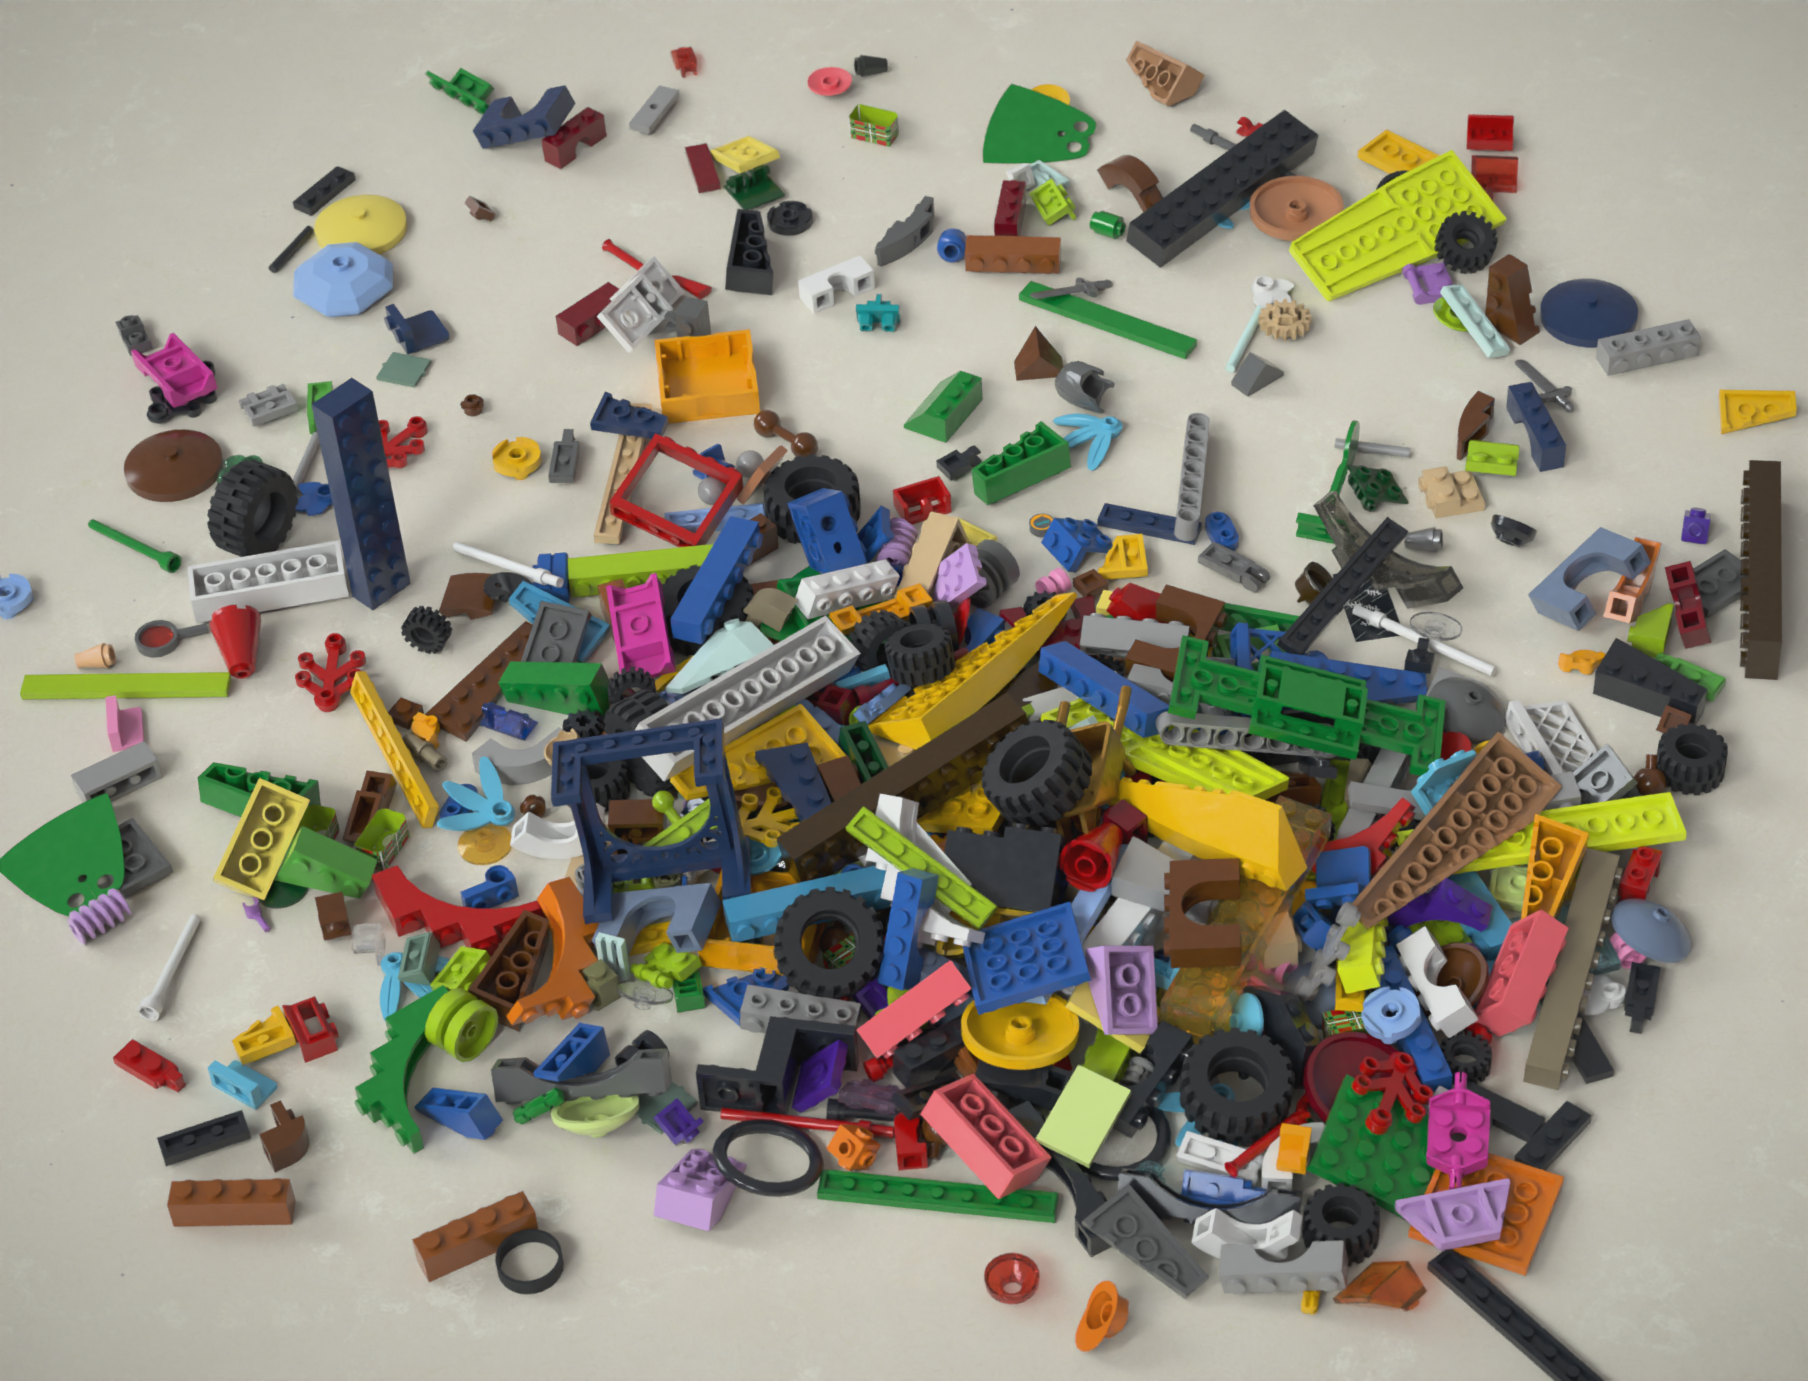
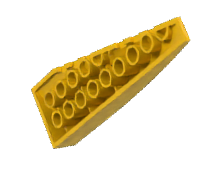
M1076 592L1055 595L1032 611L1033 614L1014 622V628L996 634L994 636L995 642L990 645L984 642L967 655L958 659L955 663V668L945 678L931 684L916 687L913 689L915 695L909 698L907 696L901 697L867 724L871 733L917 750L977 712L1009 683L1039 650L1077 598Z
M1123 777L1119 782L1116 799L1108 803L1109 806H1114L1120 800H1125L1147 815L1148 832L1201 859L1239 858L1240 874L1248 879L1261 881L1269 887H1277L1287 891L1307 869L1283 807L1240 791L1232 790L1229 794H1226L1223 789L1215 788L1212 792H1207L1201 786H1196L1191 790L1188 785L1157 781L1154 785H1151L1149 780L1141 779L1138 783H1134L1131 778Z

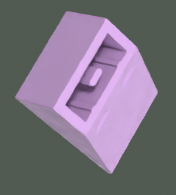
M691 1149L657 1183L654 1216L710 1231L721 1219L737 1186L727 1181L719 1172L714 1163L713 1154H709L704 1149ZM728 1156L730 1163L737 1170L744 1173L746 1163L738 1162L735 1158Z

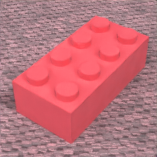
M1539 910L1510 925L1490 972L1485 991L1475 1008V1013L1479 1019L1476 1021L1477 1023L1483 1025L1496 1036L1501 1037L1533 1022L1537 1015V1010H1535L1537 1004L1547 991L1545 985L1548 977L1556 969L1557 963H1555V960L1566 944L1565 936L1569 929L1567 926L1543 910Z
M949 960L860 1026L857 1032L876 1058L883 1055L887 1059L893 1054L894 1050L899 1048L897 1043L905 1037L910 1042L923 1032L920 1026L928 1020L934 1024L945 1016L946 1012L943 1009L953 1003L957 1007L970 996L967 991L971 987L952 961Z
M974 1074L935 1090L921 1112L922 1117L998 1199L1037 1181L1052 1158Z

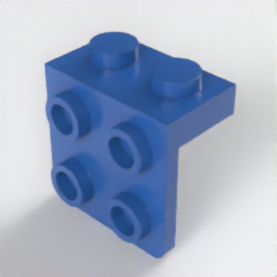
M1070 517L1065 519L1054 518L1041 542L1068 572L1075 573L1086 552L1108 553L1112 549L1111 539L1097 528L1098 526L1095 522L1089 519L1075 520Z
M1361 846L1319 852L1316 856V888L1305 889V900L1320 910L1342 906L1345 902L1352 904L1371 881L1370 849Z

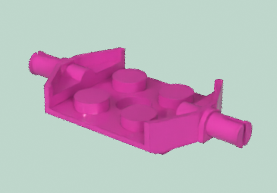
M1460 1072L1455 1073L1454 1089L1429 1098L1426 1161L1429 1166L1449 1174V1190L1455 1189V1182H1457L1456 1188H1461L1464 1175L1488 1166L1490 1101L1467 1090L1468 1075L1462 1072V1082H1460ZM1455 1133H1463L1467 1138L1462 1142H1455L1450 1137Z

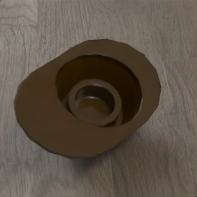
M1313 561L1308 563L1302 574L1295 581V588L1300 595L1297 599L1298 603L1305 601L1310 605L1333 579L1329 572L1319 563Z

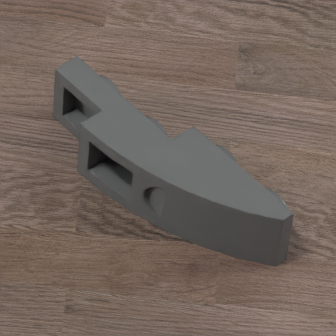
M925 196L915 206L914 211L905 219V222L896 220L893 226L888 228L883 239L875 247L878 266L882 267L904 257L920 246L933 232L932 219L935 216L933 197Z

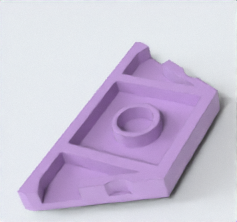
M966 543L941 562L932 596L933 602L946 599L951 609H953L986 585V578L979 576L978 570H981L982 565L978 559V551L975 545Z
M1507 1178L1396 1200L1395 1209L1396 1212L1440 1251L1498 1240L1501 1235L1510 1180Z

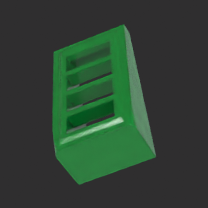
M699 969L688 977L692 979H686L682 982L676 979L673 980L672 986L677 1013L705 1008Z

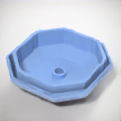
M358 242L328 244L294 271V297L327 317L358 315L393 289V263Z

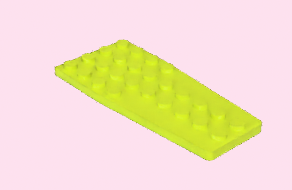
M1450 150L1396 177L1294 240L1290 245L1289 252L1325 300L1332 301L1402 272V268L1407 264L1417 266L1437 258L1439 251L1435 252L1434 249L1436 244L1434 243L1442 222L1448 216L1451 218L1452 213L1457 212L1460 216L1461 211H1467V215L1475 212V217L1478 218L1482 215L1486 217L1485 223L1490 221L1493 224L1491 230L1503 225L1506 218L1454 151ZM1457 239L1460 246L1470 242L1466 239Z
M1079 698L1069 702L1071 706L1066 725L1067 728L1092 715L1095 716L1098 723L1107 721L1112 726L1114 725V719L1083 699ZM1059 707L1042 713L1041 721H1056ZM1123 726L1120 741L1125 748L1127 759L1136 769L1168 783L1188 785L1191 790L1196 786H1201L1207 792H1212L1215 788L1223 789L1226 794H1229L1232 790L1240 791L1263 800L1288 789V776L1241 750L1168 745L1162 741L1159 734L1142 738ZM1169 726L1168 731L1172 730L1175 726ZM1194 729L1191 733H1197L1199 730Z

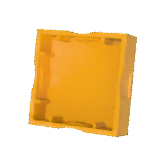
M750 329L721 332L706 336H684L654 340L662 415L668 417V424L753 415L760 412Z
M721 870L715 888L721 901V906L703 950L698 951L702 966L753 972L754 969L762 967L766 968L765 974H772V970H774L776 975H784L780 974L777 968V959H774L775 934L762 936L761 945L732 942L724 916ZM767 871L752 876V893L797 884V882L789 873ZM827 922L808 926L802 937L803 953L814 965L820 948L819 939L826 928Z

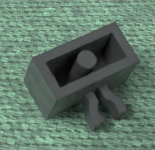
M685 297L676 312L667 311L664 315V320L669 321L665 326V330L670 332L676 331L677 337L711 335L708 301Z

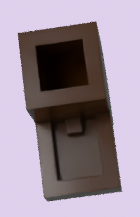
M343 892L315 897L324 941L352 935Z
M281 1100L270 1104L277 1127L259 1134L264 1154L274 1172L298 1162L309 1148V1136L303 1115L296 1118L292 1109L286 1110Z

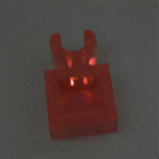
M692 46L670 51L675 69H680L683 78L686 77L685 73L689 71L693 72L694 76L697 75V59Z

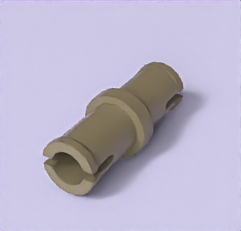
M408 732L403 736L402 740L407 749L414 753L417 760L426 762L437 772L442 771L447 766V757L436 751L432 743L423 741L414 732Z

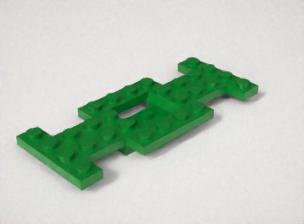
M1182 635L1168 707L1169 714L1194 720L1198 702L1251 715L1249 734L1353 760H1356L1359 742L1411 755L1409 774L1417 776L1427 773L1429 771L1428 766L1435 760L1440 759L1445 700L1419 694L1416 710L1413 711L1367 699L1368 688H1366L1367 681L1265 655L1260 657L1258 671L1206 659L1209 641ZM1285 706L1335 719L1334 727L1280 713L1282 707Z

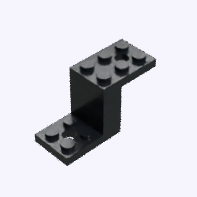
M770 1016L756 1071L745 1068L698 1064L695 1074L700 1109L721 1112L722 1108L788 1115L801 1062L826 1048L827 1046L825 1045H831L839 1039L847 1044L846 1064L843 1070L857 1072L859 1054L856 1026Z

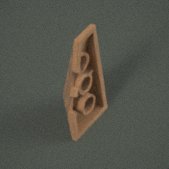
M1137 40L1126 59L1134 73L1143 81L1144 87L1150 91L1151 97L1166 106H1171L1195 95L1205 76L1189 65Z

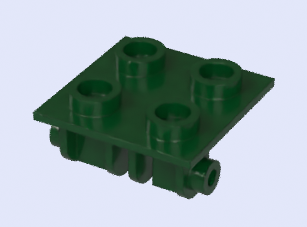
M760 165L753 168V171L750 169L747 170V173L742 172L730 176L724 186V189L744 210L754 209L785 196L782 190L768 176L771 173L768 165Z
M1363 465L1347 466L1350 471L1348 484L1352 487L1364 510L1374 511L1379 501L1401 504L1409 503L1402 489L1393 478L1392 473L1387 469H1374Z

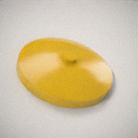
M1055 993L1051 995L1047 1004L1022 1002L980 1015L973 1000L966 1007L962 1015L961 1035L968 1050L984 1062L1007 1069H1035L1058 1062L1074 1049L1079 1037V1018L1077 1014L1065 1008L1068 1001Z

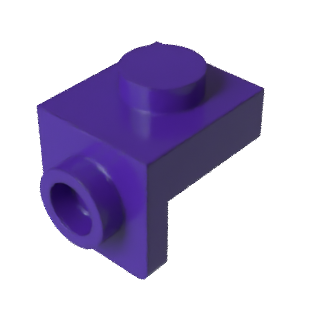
M1696 507L1691 508L1690 511L1685 510L1681 540L1684 542L1706 544L1711 513H1706V509Z
M877 978L852 996L856 1003H861V1009L869 1020L875 1016L877 1011L889 1006L887 991L878 983Z
M678 1098L653 1117L674 1145L683 1139L686 1143L691 1141L700 1133L697 1127L704 1122L701 1117L695 1120Z

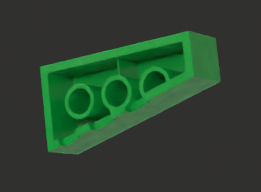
M1040 421L1035 425L1034 431L1031 433L1026 431L1020 435V440L1014 445L1011 443L1003 447L1001 454H993L971 470L974 494L985 504L990 505L1070 468L1069 442Z
M510 661L498 682L506 701L509 703L568 715V713L576 714L578 709L586 711L587 708H590L592 712L599 711L602 717H605L610 707L607 689L609 678L602 663Z
M215 762L197 777L200 801L202 803L238 817L242 816L259 778L309 799L308 806L321 805L318 780L309 779L308 782L297 781L296 776L286 775L284 778L272 777L270 772L260 770V772L250 773L244 767Z

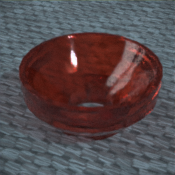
M1019 1253L1001 1254L993 1258L985 1268L984 1284L989 1295L996 1301L1004 1304H1019L1029 1300L1038 1290L1040 1282L1039 1269L1036 1263L1028 1256ZM1012 1282L1021 1286L1020 1291L1012 1294L1007 1293L1003 1288L1006 1284Z

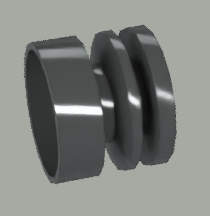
M984 539L976 545L978 559L982 565L981 570H978L979 576L986 578V585L969 597L970 604L977 608L991 606L1003 592L1007 591L1018 581L1020 576L1019 566L1010 551L994 540Z

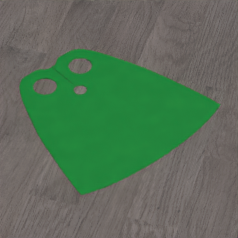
M1011 84L998 101L989 121L983 144V163L1023 164L1034 163L1038 160L1046 163L1083 157L1087 154L1090 147L1088 137L1095 132L1096 121L1084 112L1062 101ZM1083 121L1088 124V128L1085 131L1079 132L1074 129V124ZM1059 131H1064L1065 135L1063 137H1060L1057 135V133ZM1070 142H1078L1081 145V149L1077 152H1071L1067 149V145Z
M108 793L73 807L29 834L0 858V873L32 899L65 916H69L72 911L79 913V907L82 905L89 907V901L98 899V896L101 894L108 896V890L112 888L118 890L124 880L123 848L119 827ZM107 874L112 875L114 882L110 887L105 889L98 887L97 882L100 877ZM81 875H87L85 882L78 881ZM76 893L84 895V901L80 906L75 908L68 906V899Z

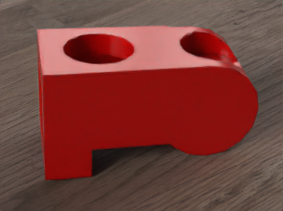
M902 1113L897 1114L894 1118L898 1171L928 1168L926 1142L918 1143L921 1136L919 1117L908 1120Z

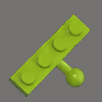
M668 791L657 792L652 799L653 807L658 812L665 813L672 825L643 846L658 847L672 845L694 835L708 818L710 799H707L681 818L673 807L674 798L672 794ZM713 826L710 829L715 830L717 826Z

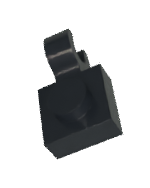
M975 445L962 453L956 449L936 460L937 468L952 481L969 472L971 466L975 467L982 463V460L977 456L981 451Z
M1419 637L1417 649H1408L1404 670L1431 674L1435 653L1428 652L1430 639Z

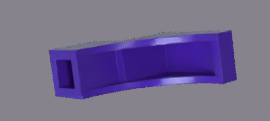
M1445 878L1427 894L1423 893L1388 916L1387 919L1392 925L1396 927L1403 925L1405 928L1423 921L1445 920L1461 923L1482 932L1488 927L1493 906L1448 878Z

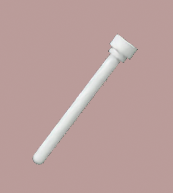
M196 914L190 916L152 994L143 998L137 1009L138 1014L145 1020L156 1021L163 1010L161 999L200 923V917Z

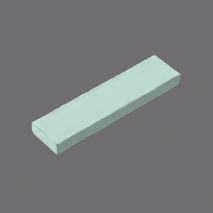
M1463 284L1443 286L1440 291L1441 295L1488 358L1508 356L1511 349Z

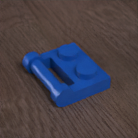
M882 505L857 534L859 541L863 543L866 549L865 559L867 563L865 564L870 563L884 544L889 543L894 538V533L890 529V510Z

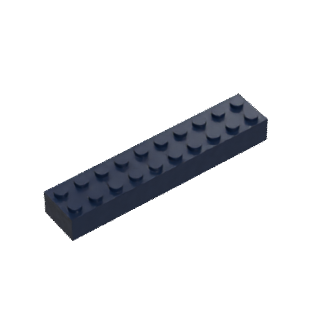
M350 378L311 405L352 596L371 610H374L410 585L411 582L373 391L357 380Z

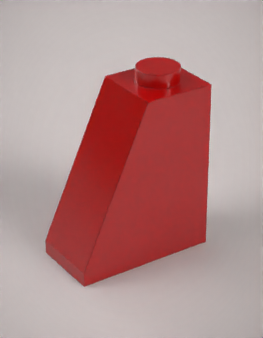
M1128 583L1122 589L1118 587L1112 592L1109 597L1111 602L1106 611L1115 619L1117 616H1127L1135 621H1143V619L1156 620V602L1161 593Z

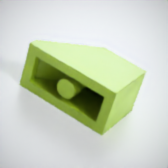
M1668 603L1638 616L1635 627L1630 626L1627 642H1632V647L1650 657L1655 658L1659 653L1664 654L1674 604Z

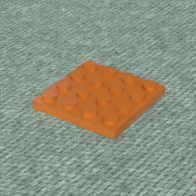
M1488 1153V1166L1464 1175L1462 1187L1509 1178L1510 1187L1500 1239L1453 1248V1250L1460 1255L1526 1276L1562 1189L1564 1177ZM1435 1169L1424 1195L1449 1190V1174ZM1412 1225L1410 1226L1409 1238L1433 1245Z

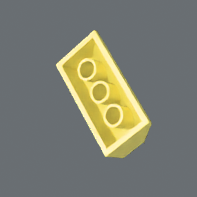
M259 778L213 877L214 883L240 894L265 901L310 800Z

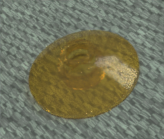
M492 823L474 830L464 831L458 840L459 854L465 861L474 865L496 863L510 852L512 848L510 846L511 834L505 827L496 826Z

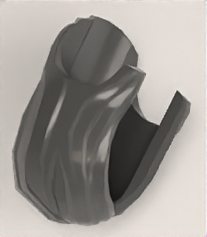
M1071 361L1061 368L1055 379V388L1059 396L1068 403L1088 411L1103 414L1105 411L1099 407L1100 401L1108 388H1114V382L1100 377L1099 375L1104 376V371L1100 368L1081 361Z

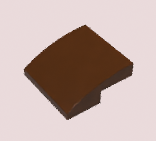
M463 573L451 575L439 609L441 615L444 614L446 617L466 613L470 620L493 615L497 599H491L483 590L485 580L492 574Z

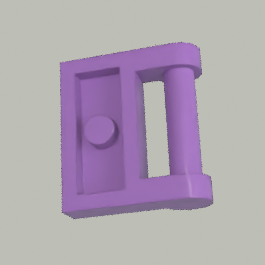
M1433 263L1417 267L1413 264H1407L1402 268V273L1408 279L1412 288L1414 302L1418 305L1435 303L1437 299L1443 297L1440 293L1442 287L1453 285L1444 263ZM1418 278L1423 279L1427 292L1422 289Z

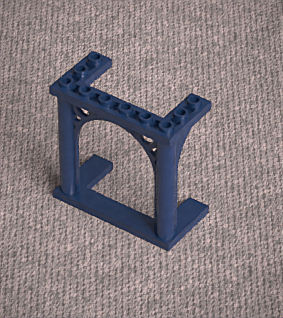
M722 718L553 742L551 801L553 807L570 805L584 858L583 918L585 924L613 920L614 882L722 867L723 900L752 894L751 842L749 836H744L724 750V725ZM694 750L696 787L706 786L710 799L708 818L694 835L672 845L649 847L627 842L617 837L604 825L597 809L586 765ZM713 826H717V830H713L710 828ZM711 837L717 841L702 843L701 838ZM605 841L612 842V844H610L607 847V843ZM618 849H625L628 852L626 854L612 855Z

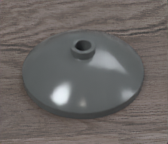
M1463 676L1447 677L1437 682L1428 695L1429 697L1446 701L1443 733L1460 732L1469 738L1471 744H1480L1491 740L1497 732L1502 731L1505 725L1506 711L1501 699L1490 687L1476 679Z

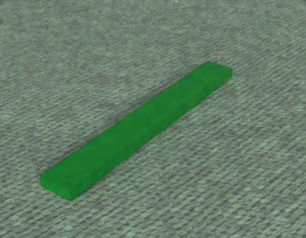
M1030 281L1019 293V301L1186 359L1197 346V339L1070 294L1040 299L1032 298L1030 296L1031 293L1053 289Z
M823 1169L818 1185L817 1199L1055 1223L1059 1193L1019 1189L998 1199L986 1185Z

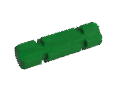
M553 1088L546 1092V1096L542 1094L525 1103L524 1106L522 1105L514 1109L513 1116L515 1122L523 1125L532 1118L534 1119L551 1110L553 1105L556 1107L565 1101L563 1091Z

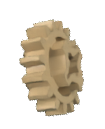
M1283 299L1281 303L1274 300L1273 305L1267 303L1266 308H1261L1260 330L1266 331V336L1274 335V340L1282 337L1283 341H1286L1287 337L1296 340V335L1303 337L1304 331L1309 332L1310 309H1304L1303 303L1296 305V300H1293L1291 303L1287 302V299Z

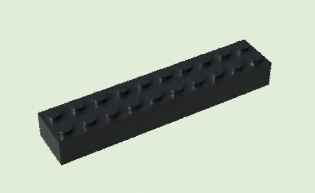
M1284 109L1129 223L1126 242L1161 268L1218 226L1219 223L1250 202L1251 196L1261 185L1285 176L1287 172L1292 171L1312 156L1315 152L1319 135Z

